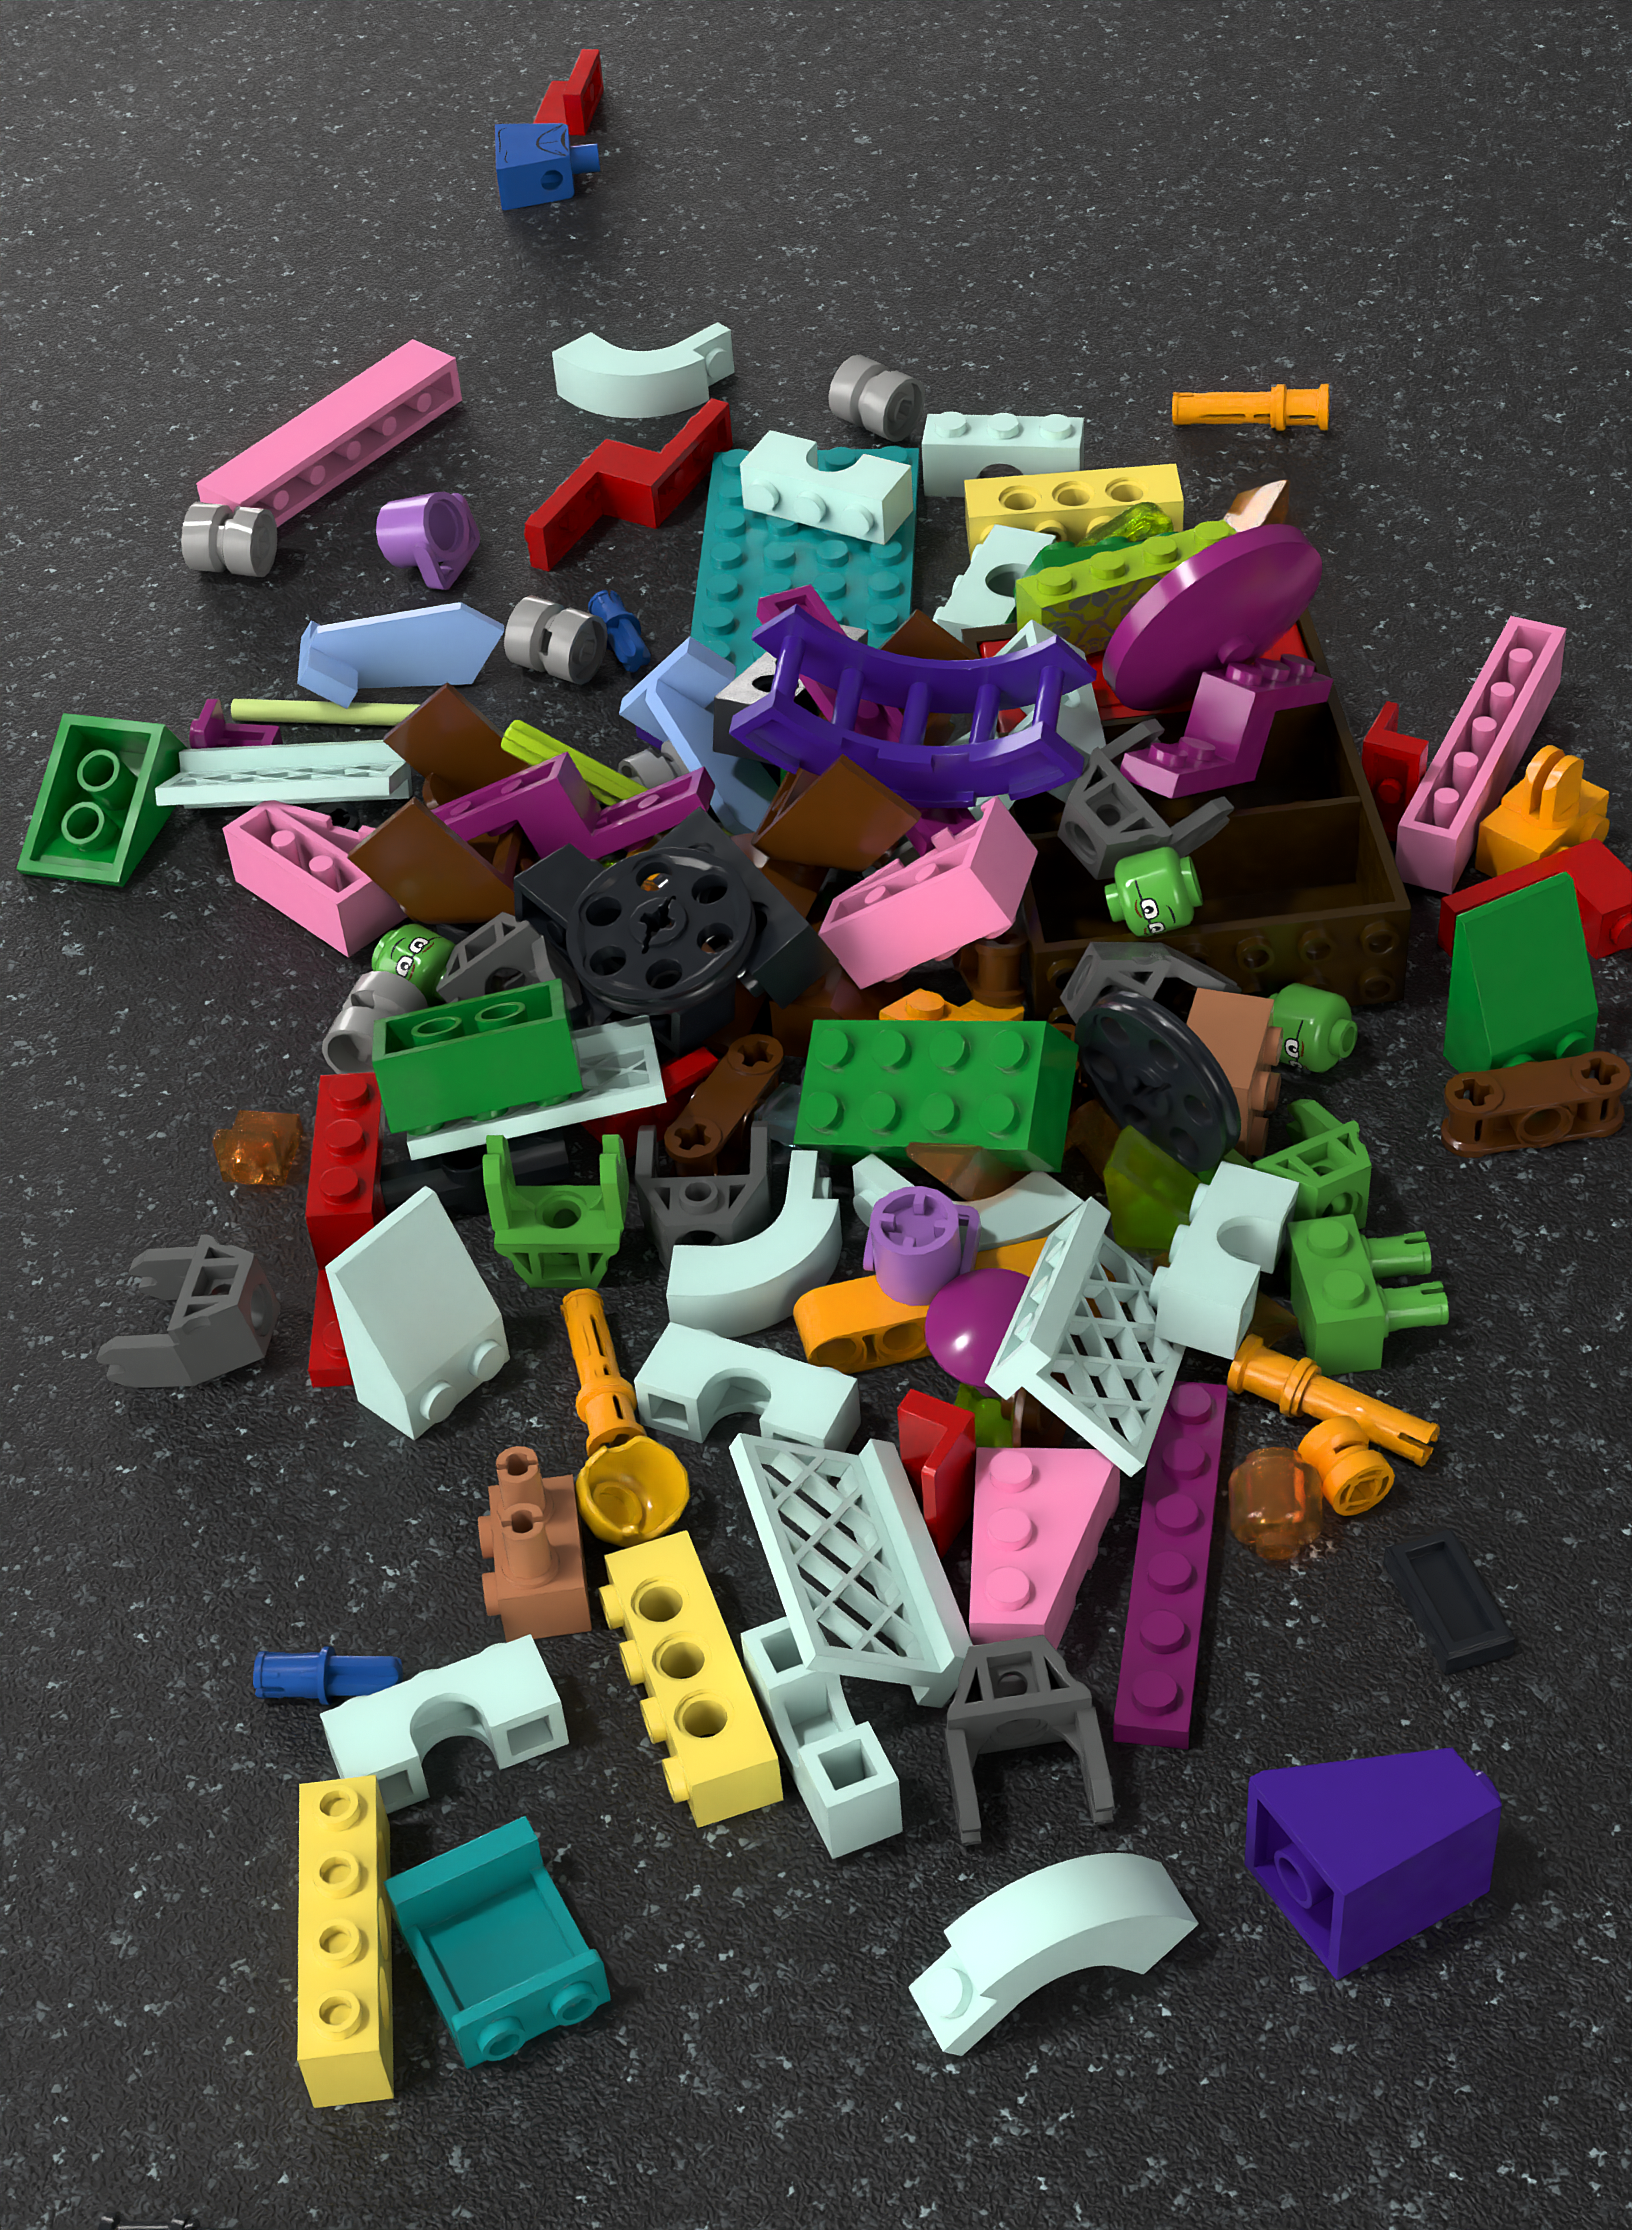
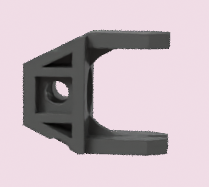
M1156 719L1141 722L1103 748L1097 747L1093 749L1082 776L1078 777L1067 798L1057 835L1096 880L1115 878V866L1120 859L1163 846L1174 848L1180 857L1183 858L1212 839L1230 821L1227 815L1234 810V807L1225 797L1211 800L1169 828L1120 772L1125 753L1149 749L1152 743H1161L1158 737L1164 733L1165 729Z
M504 912L454 946L446 965V973L436 988V991L448 1004L561 978L569 1012L583 1003L576 971L529 921L520 922L515 916ZM507 968L519 970L516 974L508 977L495 975L498 971Z
M1090 942L1060 998L1071 1018L1077 1024L1084 1012L1095 1006L1103 997L1113 992H1132L1152 1000L1164 978L1178 977L1198 988L1240 994L1242 989L1236 986L1237 983L1215 969L1162 942ZM1112 985L1108 991L1100 993L1103 988Z
M769 1121L752 1122L749 1175L659 1178V1143H657L656 1125H640L635 1168L640 1218L644 1223L645 1237L649 1243L657 1247L659 1259L669 1274L674 1245L701 1246L693 1240L714 1239L705 1246L731 1245L751 1239L769 1228L768 1217L771 1213L772 1175Z
M207 1234L201 1235L198 1245L194 1247L147 1249L133 1259L129 1272L133 1276L142 1277L138 1288L141 1293L162 1300H177L167 1328L168 1334L115 1336L101 1345L96 1359L98 1363L110 1364L106 1374L109 1381L131 1388L195 1386L265 1358L281 1305L256 1255L234 1245H220L215 1241L214 1237Z
M1044 1635L969 1646L958 1678L959 1685L954 1700L947 1712V1725L945 1728V1762L962 1846L981 1843V1821L972 1775L978 1754L1066 1741L1078 1754L1087 1801L1094 1825L1112 1823L1114 1820L1112 1810H1114L1115 1806L1110 1774L1096 1710L1092 1704L1091 1692L1086 1685L1076 1681L1066 1669V1661Z

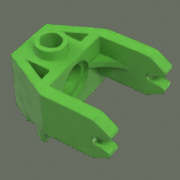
M1299 1099L1287 1104V1110L1295 1118V1121L1286 1124L1285 1129L1294 1144L1293 1146L1258 1160L1253 1165L1233 1149L1212 1168L1197 1173L1203 1184L1210 1185L1221 1161L1296 1181L1299 1182L1293 1222L1353 1214L1358 1230L1366 1227L1372 1165L1366 1146L1359 1141V1125L1355 1120L1342 1124L1315 1100Z
M619 1134L602 1136L603 1154H600L599 1158L600 1186H516L508 1140L504 1135H487V1155H483V1176L492 1229L495 1231L494 1249L512 1261L514 1270L531 1288H597L607 1271L609 1258L617 1254L620 1248L621 1233L625 1225L629 1179L621 1136ZM558 1253H570V1254L561 1255V1254H558Z

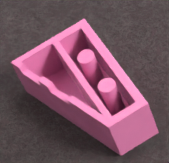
M998 796L981 805V811L984 813L982 819L954 836L949 828L946 827L932 836L931 841L936 848L905 867L900 859L897 858L833 899L818 935L840 960L838 962L860 990L882 980L885 982L896 981L903 977L912 967L931 959L935 961L945 960L955 954L963 945L982 937L986 939L996 938L1013 925L1038 851Z
M275 800L263 801L223 827L235 881L348 958L408 917L394 898L347 859L349 851L371 834L375 828L362 825L358 832L334 826L329 815Z
M977 1447L969 1631L973 1646L1044 1635L1057 1650L1076 1606L1077 1592L1087 1569H1092L1098 1555V1543L1109 1518L1113 1519L1120 1503V1468L1099 1450Z

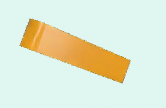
M1048 1237L977 1252L974 1270L1002 1268L1031 1277ZM1101 1264L1108 1280L1116 1282L1113 1273ZM876 1275L810 1290L801 1296L794 1305L793 1316L808 1364L817 1367H830L847 1375L932 1355L925 1341V1322L930 1305L910 1306L894 1301L882 1291L876 1280ZM1086 1298L1094 1318L1102 1317L1093 1298Z

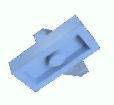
M462 602L322 626L311 620L301 637L297 684L346 709L360 688L444 685L447 682L451 685L472 684L503 635L504 625Z
M688 637L622 698L619 715L662 742L670 740L689 772L705 766L715 784L710 805L727 831L734 835L756 832L779 787L759 761L713 752V700L719 692L734 680L737 666L694 638Z

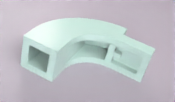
M718 322L675 345L658 350L632 351L618 348L590 332L552 352L557 394L581 409L610 417L650 418L675 414L694 408L709 401L708 386L734 373L731 330Z
M792 1150L785 1205L776 1221L759 1235L740 1243L723 1246L674 1245L666 1294L670 1322L696 1330H709L722 1338H733L751 1334L793 1315L794 1305L801 1296L810 1290L826 1285L840 1257L842 1233L839 1199H832L831 1178L820 1177L818 1151Z
M873 1153L852 1166L855 1193L853 1205L859 1218L868 1227H870L873 1207L879 1199L895 1190L914 1186ZM1039 1171L1031 1172L1016 1184L995 1196L976 1201H952L953 1204L971 1206L978 1211L982 1227L978 1252L1048 1237L1084 1203L1083 1200L1047 1173ZM959 1226L962 1255L968 1226Z
M1101 1853L1083 1856L1031 1873L993 1893L968 1910L944 1930L952 1947L908 1988L942 2051L963 2056L1020 2002L1047 1983L1080 1969L1103 1965L1115 1966L1145 1974L1199 1923L1161 1862L1128 1853Z

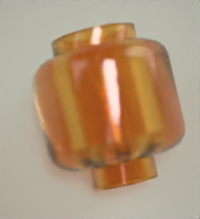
M1281 1447L1255 1450L1249 1453L1245 1458V1462L1238 1465L1231 1473L1228 1481L1230 1527L1238 1541L1256 1548L1258 1556L1270 1560L1293 1558L1300 1553V1547L1315 1541L1323 1531L1322 1480L1318 1469L1303 1460L1302 1455L1296 1450Z

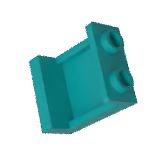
M526 1816L383 1882L394 1923L467 2070L486 2060L497 2061L504 2059L518 2051L526 2041L558 2025L576 2024L590 2016L598 2006L611 2000L604 1963L596 1949L589 1950L543 1864L538 1838Z

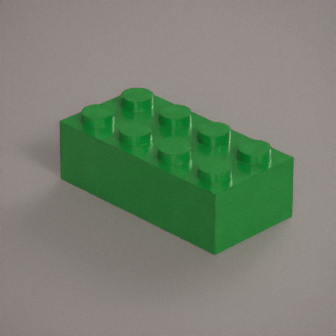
M814 1020L793 1144L803 1150L818 1151V1159L829 1165L854 1166L873 1153L889 1167L1061 1172L1079 1045L1047 1021Z

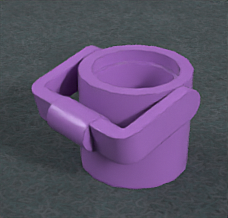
M443 491L389 501L381 508L377 517L376 535L378 545L384 557L393 566L401 569L418 566L429 589L448 590L454 581L458 579L480 543V534L468 503L459 493L450 494Z
M924 1186L904 1187L890 1192L885 1197L879 1199L873 1207L864 1252L863 1268L868 1271H876V1280L882 1291L894 1301L910 1306L930 1305L936 1294L948 1282L975 1269L982 1230L979 1213L974 1207L953 1204L952 1200L939 1190ZM959 1226H968L962 1256Z

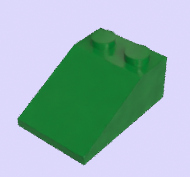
M63 713L16 870L26 875L124 887L177 806H157L155 788L180 773L179 752L188 748L165 724Z
M1564 871L1457 915L1443 1056L1459 1073L1481 1072L1512 1067L1525 1062H1543L1580 1056L1593 1051L1598 1005L1573 878Z

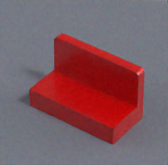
M582 49L569 80L552 81L533 124L564 123L569 127V135H586L604 91L600 51L598 49Z
M1386 701L1363 740L1362 766L1387 839L1397 842L1398 824L1426 774L1429 741L1397 733L1399 704Z
M704 1046L683 1058L674 1057L660 1065L666 1103L583 1121L581 1125L601 1144L603 1135L619 1134L623 1140L625 1159L627 1160L637 1153V1138L640 1125H656L657 1142L664 1139L667 1128L674 1123L690 1102L696 1088L706 1081L719 1064L718 1059Z
M910 1389L897 1408L901 1462L917 1503L923 1505L925 1524L938 1557L942 1560L974 1510L976 1472L975 1413Z

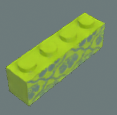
M1224 519L1220 521H1207L1198 524L1193 529L1169 536L1151 537L1138 545L1114 552H1100L1087 560L1063 567L1045 568L1038 574L1016 580L1017 633L1029 621L1034 620L1082 650L1085 655L1107 649L1114 632L1122 620L1154 585L1190 557L1237 532Z

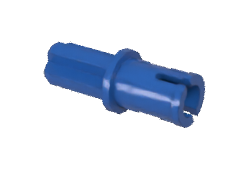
M607 590L597 592L590 599L588 610L590 614L601 617L606 624L608 635L606 648L615 652L626 671L637 672L641 665H648L651 659V654L640 637V622L635 615L627 612L621 597L615 591L611 590L610 597Z
M324 1646L321 1652L307 1653L259 1651L255 1659L253 1671L254 1688H257L255 1695L258 1699L304 1697L319 1699L322 1705H331L334 1696H368L403 1683V1666L400 1658L393 1656H337L332 1646Z

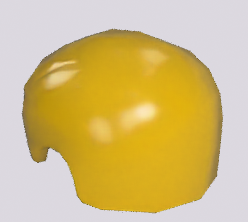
M635 1436L630 1441L617 1447H601L585 1462V1467L580 1470L574 1484L578 1513L594 1536L604 1542L625 1548L663 1537L679 1520L691 1497L688 1472L675 1453L664 1445L645 1436Z

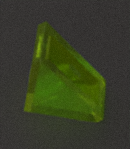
M1128 1125L1121 1131L1103 1171L1115 1243L1120 1246L1171 1249L1178 1226L1180 1224L1190 1226L1192 1223L1189 1221L1192 1201L1197 1187L1203 1182L1131 1125Z

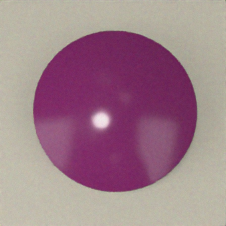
M1002 1268L973 1270L948 1282L933 1298L927 1311L925 1322L926 1345L939 1366L953 1378L976 1387L980 1394L989 1398L1002 1397L987 1385L985 1380L1030 1277L1022 1273Z

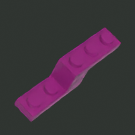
M1282 654L1280 660L1275 661L1256 658L1254 664L1250 665L1230 662L1225 669L1203 672L1184 737L1180 738L1179 743H1152L1149 749L1125 753L1120 772L1129 782L1171 799L1253 781L1258 771L1275 712L1327 702L1334 679L1314 672L1316 664L1313 661L1291 654Z
M564 752L430 811L467 843L468 840L487 833L490 837L500 835L519 821L541 860L570 843L589 859H595L600 862L605 855L621 848L626 852H630L643 847L653 839L655 834L676 827L699 806L707 813L715 784L704 766L601 809L569 753Z

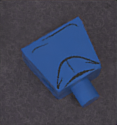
M564 123L495 124L496 172L502 210H511L572 198L575 195L574 174L601 172L598 143L571 146L569 127Z

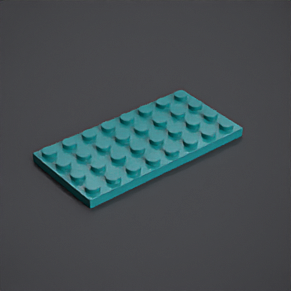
M887 446L882 449L836 447L830 450H817L818 470L825 472L845 470L853 466L863 454L911 465L913 511L885 545L745 509L743 505L740 463L751 451L734 449L728 452H714L690 637L737 666L734 678L736 679L767 652L751 640L753 631L762 626V623L756 616L758 599L811 584L838 624L868 630L867 645L878 649L912 614L920 473L919 448Z

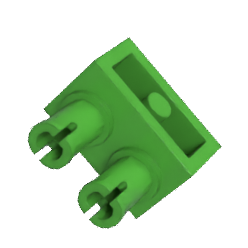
M1353 1214L1289 1222L1286 1224L1284 1280L1307 1357L1316 1361L1317 1366L1321 1367L1322 1376L1381 1369L1383 1340L1388 1337L1389 1332L1412 1327L1448 1324V1301L1446 1293L1443 1292L1441 1281L1394 1289H1382L1380 1284L1375 1283V1281L1384 1278L1431 1273V1251L1429 1243L1426 1242L1424 1231L1392 1237L1366 1239L1363 1234L1359 1233Z

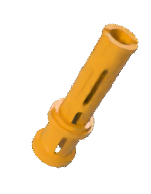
M1277 384L1276 387H1271V392H1173L1172 422L1173 425L1270 424L1271 428H1276V431H1284L1286 426L1318 425L1320 430H1328L1329 384H1321L1319 389H1287L1285 384Z
M588 1288L570 1292L563 1298V1305H560V1310L565 1320L573 1358L582 1387L576 1397L575 1406L581 1421L588 1426L590 1435L586 1441V1451L590 1458L597 1450L606 1446L605 1443H610V1447L613 1448L625 1444L635 1436L647 1437V1433L644 1427L636 1422L634 1414L637 1408L636 1392L633 1385L621 1377L601 1295L597 1291Z
M1253 1333L1248 1335L1241 1344L1228 1373V1390L1236 1394H1240L1244 1390L1280 1405V1413L1290 1418L1294 1416L1299 1418L1304 1413H1307L1325 1421L1336 1416L1348 1415L1356 1419L1366 1433L1369 1442L1412 1460L1421 1467L1428 1461L1434 1449L1421 1442L1429 1444L1430 1440L1437 1442L1440 1433V1425L1433 1422L1429 1423L1321 1375V1367L1317 1366L1316 1361L1307 1357L1297 1361L1264 1346V1339ZM1408 1436H1411V1437H1413V1438H1415V1439H1417V1440H1420L1421 1442L1416 1441V1440H1414V1439H1412V1438H1410V1437H1408Z

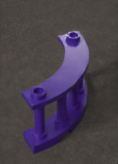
M797 604L758 627L752 633L751 640L778 659L770 693L733 715L729 734L756 754L794 775L800 767L820 776L843 753L910 805L922 808L976 807L977 798L1007 793L1010 800L1014 801L1057 788L1082 776L1084 757L1056 733L1061 696L1095 681L1097 671L1057 634L1031 647L996 657L949 661L922 659L887 652L855 641L818 621ZM800 674L837 690L831 723L812 714L794 702ZM861 699L885 706L905 709L898 743L854 732ZM1035 704L1031 727L1002 738L994 739L999 711ZM929 712L947 714L974 713L969 743L957 746H923Z

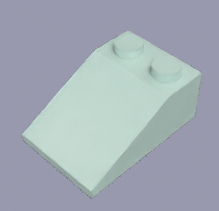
M424 1186L325 1266L358 1402L414 1441L433 1424L447 1418L462 1399L483 1381L492 1379L500 1371L503 1364L510 1359L502 1315L437 1194L427 1186Z

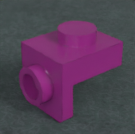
M207 699L199 718H195L190 726L189 741L191 749L283 745L279 726L225 723L219 699Z

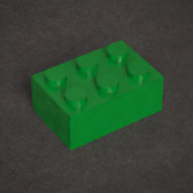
M561 978L374 1020L372 1064L391 1134L407 1131L409 1135L413 1136L426 1135L440 1130L447 1121L469 1116L474 1121L492 1120L506 1114L509 1107L534 1102L535 1105L541 1107L553 1106L569 1100L572 1097V1093L583 1091L579 1051Z

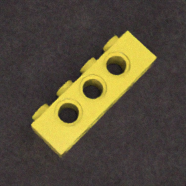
M1176 464L964 480L965 519L970 561L976 545L984 543L995 524L1055 535L1056 542L1070 541L1074 542L1076 547L1096 546L1101 540L1117 536L1127 537L1132 542L1138 539H1149L1161 533L1183 531L1184 500Z
M685 1530L604 1555L609 1585L598 1588L600 1602L610 1630L623 1627L627 1641L619 1643V1651L630 1685L634 1686L644 1683L649 1698L641 1700L640 1707L652 1744L665 1740L671 1757L662 1760V1767L674 1803L687 1800L697 1828L782 1801L783 1792L777 1753L688 1531ZM706 1734H716V1735L711 1736V1737L700 1738V1736H702V1735H706Z
M376 1775L299 1784L297 2060L314 2108L394 2098L391 1909L383 1884L384 1881L390 1879V1825Z

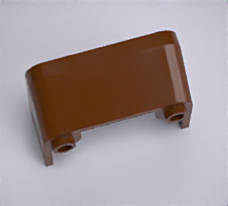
M916 609L878 648L887 652L922 659L947 661L982 659L919 609ZM898 708L904 717L905 709ZM820 711L818 717L828 721L822 711ZM929 712L924 746H944L955 729V724L949 721L952 714ZM842 753L820 776L800 767L795 775L787 772L751 840V845L772 860L860 873L870 866L879 870L895 852L899 839L919 821L922 813Z
M448 682L390 730L383 740L384 743L425 778L422 788L423 804L416 797H413L351 849L347 859L394 898L402 911L415 921H422L427 924L488 923L502 912L515 916L514 877L541 861L540 856L519 821L500 835L490 837L487 833L468 840L467 843L430 810L532 766L505 752L501 748L504 733Z

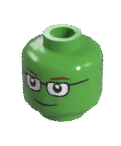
M1163 846L1120 859L1115 866V883L1105 886L1107 904L1113 921L1126 920L1129 929L1138 937H1148L1185 927L1193 920L1194 907L1203 905L1202 893L1191 857L1181 858L1178 852L1169 846Z
M418 924L405 925L398 930L389 931L382 937L372 956L373 971H387L402 976L420 990L429 1008L440 1006L447 1002L436 991V988L446 973L447 962L456 944Z
M1293 983L1283 988L1279 994L1275 993L1269 997V999H1274L1273 1026L1283 1027L1284 1029L1279 1062L1323 1073L1334 1067L1341 1057L1346 1058L1350 1055L1356 1044L1358 1027L1356 1022L1352 1021L1351 1008L1345 997L1299 983Z

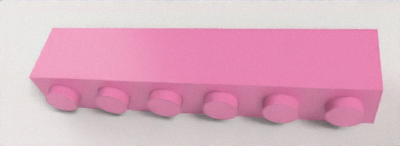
M412 339L197 482L200 502L228 505L232 512H234L237 506L268 509L274 515L277 527L462 401L456 358Z
M1510 616L1398 824L1395 862L1402 882L1452 894L1478 843L1479 823L1497 807L1560 684L1567 628Z

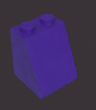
M1452 1747L1263 1770L1249 1778L1244 1864L1333 1977L1339 1980L1489 1892L1502 1803L1499 1793L1489 1777L1478 1769L1472 1771Z

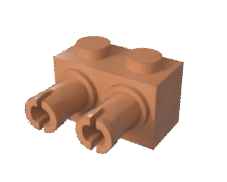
M525 1446L508 1448L501 1452L496 1459L499 1485L488 1486L490 1515L478 1517V1530L483 1559L494 1558L495 1572L482 1573L487 1615H501L507 1643L531 1634L533 1639L592 1631L581 1517L576 1505L573 1474L542 1479L538 1458L533 1449Z

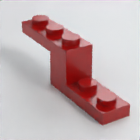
M711 398L695 416L689 419L685 427L662 448L660 453L605 439L525 522L524 537L528 543L531 567L549 572L603 514L657 529L712 469L714 452H728L733 446L729 403Z
M1597 838L1590 839L1441 898L1437 944L1452 958L1457 915L1566 871L1574 881L1587 951L1597 960L1622 949H1629L1632 947V872Z
M375 1072L320 1075L305 1212L318 1266L308 1367L313 1388L354 1385L325 1266L387 1217L380 1185L386 1113Z

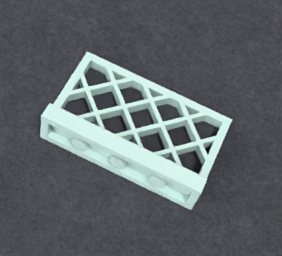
M383 740L183 749L179 752L180 773L155 788L157 806L184 805V809L255 806L263 801L270 800L286 804L406 799L413 795L410 765L384 743Z
M649 1015L574 1031L579 1051L583 1091L572 1093V1097L569 1100L546 1107L537 1106L534 1102L509 1107L506 1114L492 1120L474 1121L469 1116L447 1121L443 1128L430 1134L413 1136L407 1133V1145L411 1160L486 1144L487 1135H504L508 1139L666 1103L661 1067Z
M1090 1196L1048 1236L985 1383L1005 1400L1010 1398L1018 1389L1024 1387L1128 1476L1132 1477L1145 1466L1186 1346L1154 1337L1156 1315L1152 1306L1148 1305L1149 1291L1154 1276L1104 1234L1111 1212ZM1101 1264L1113 1273L1116 1282L1108 1280ZM1086 1298H1093L1102 1318H1094ZM1119 1302L1127 1303L1135 1322L1127 1321ZM1070 1334L1080 1336L1088 1356L1079 1355ZM1104 1338L1113 1339L1122 1359L1113 1358ZM1138 1342L1146 1343L1155 1363L1146 1361ZM1051 1372L1064 1373L1073 1394L1050 1376ZM1089 1375L1099 1377L1108 1398L1098 1396ZM1123 1379L1132 1380L1141 1401L1132 1399ZM1108 1417L1118 1419L1127 1440L1113 1429Z
M739 1433L729 1449L805 1670L907 1684L911 1686L917 1705L942 1708L958 1688V1678L968 1647L973 1646L894 1443L870 1438L860 1454L855 1455ZM761 1463L771 1465L789 1479L791 1483L787 1487L763 1469ZM818 1474L840 1477L841 1480L836 1486L838 1490ZM801 1489L832 1515L828 1519L824 1518L795 1493ZM780 1510L810 1534L811 1537L807 1541L803 1540L781 1522L778 1511ZM841 1521L854 1532L857 1543L835 1525ZM820 1542L852 1569L848 1574L844 1573L814 1547ZM797 1565H800L831 1590L830 1594L825 1597L802 1579ZM861 1575L874 1586L878 1599L854 1580ZM841 1598L873 1625L867 1631L834 1604L835 1601ZM817 1622L822 1623L852 1649L825 1645ZM879 1631L894 1641L899 1656L875 1637Z

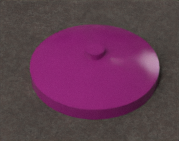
M1269 524L1247 529L1203 549L1180 564L1154 585L1122 620L1105 651L1102 667L1105 681L1124 706L1133 710H1161L1195 699L1203 672L1225 669L1230 662L1246 665L1253 664L1256 658H1261L1292 628L1308 607L1319 586L1323 569L1320 554L1301 530L1285 524Z

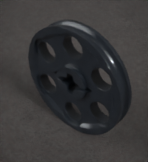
M680 847L659 848L632 855L615 863L599 874L584 889L575 902L568 919L566 945L579 980L588 993L596 1000L624 1013L663 1015L696 1006L725 988L738 975L749 959L756 938L757 921L746 885L740 875L728 863L710 853L696 849ZM665 873L672 876L669 883L659 890L646 891L641 889L643 882L652 875ZM722 886L727 889L726 894L714 903L703 904L696 901L698 895L708 887ZM613 908L621 911L619 918L610 925L600 927L591 924L593 917L602 910ZM670 924H671V926H672L671 929L665 928L666 925H670ZM652 931L657 932L656 936H651L650 933ZM726 934L733 937L731 944L723 951L707 953L701 950L702 945L712 936ZM621 957L626 959L624 967L612 975L602 976L595 973L597 966L608 958ZM676 970L682 973L679 982L670 988L655 989L651 987L654 977L664 971Z
M1125 991L1106 995L1095 1006L1082 1014L1076 1024L1074 1042L1079 1045L1077 1059L1089 1088L1103 1110L1134 1144L1159 1162L1171 1168L1189 1173L1204 1172L1212 1168L1222 1157L1235 1148L1241 1135V1116L1233 1088L1211 1051L1181 1019L1159 1003L1145 996Z

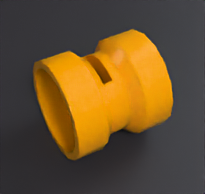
M1348 1415L1336 1416L1315 1426L1303 1438L1297 1451V1458L1311 1478L1323 1482L1322 1492L1334 1511L1342 1516L1362 1513L1379 1503L1388 1494L1395 1478L1391 1466L1382 1454L1368 1449L1369 1439L1356 1419Z

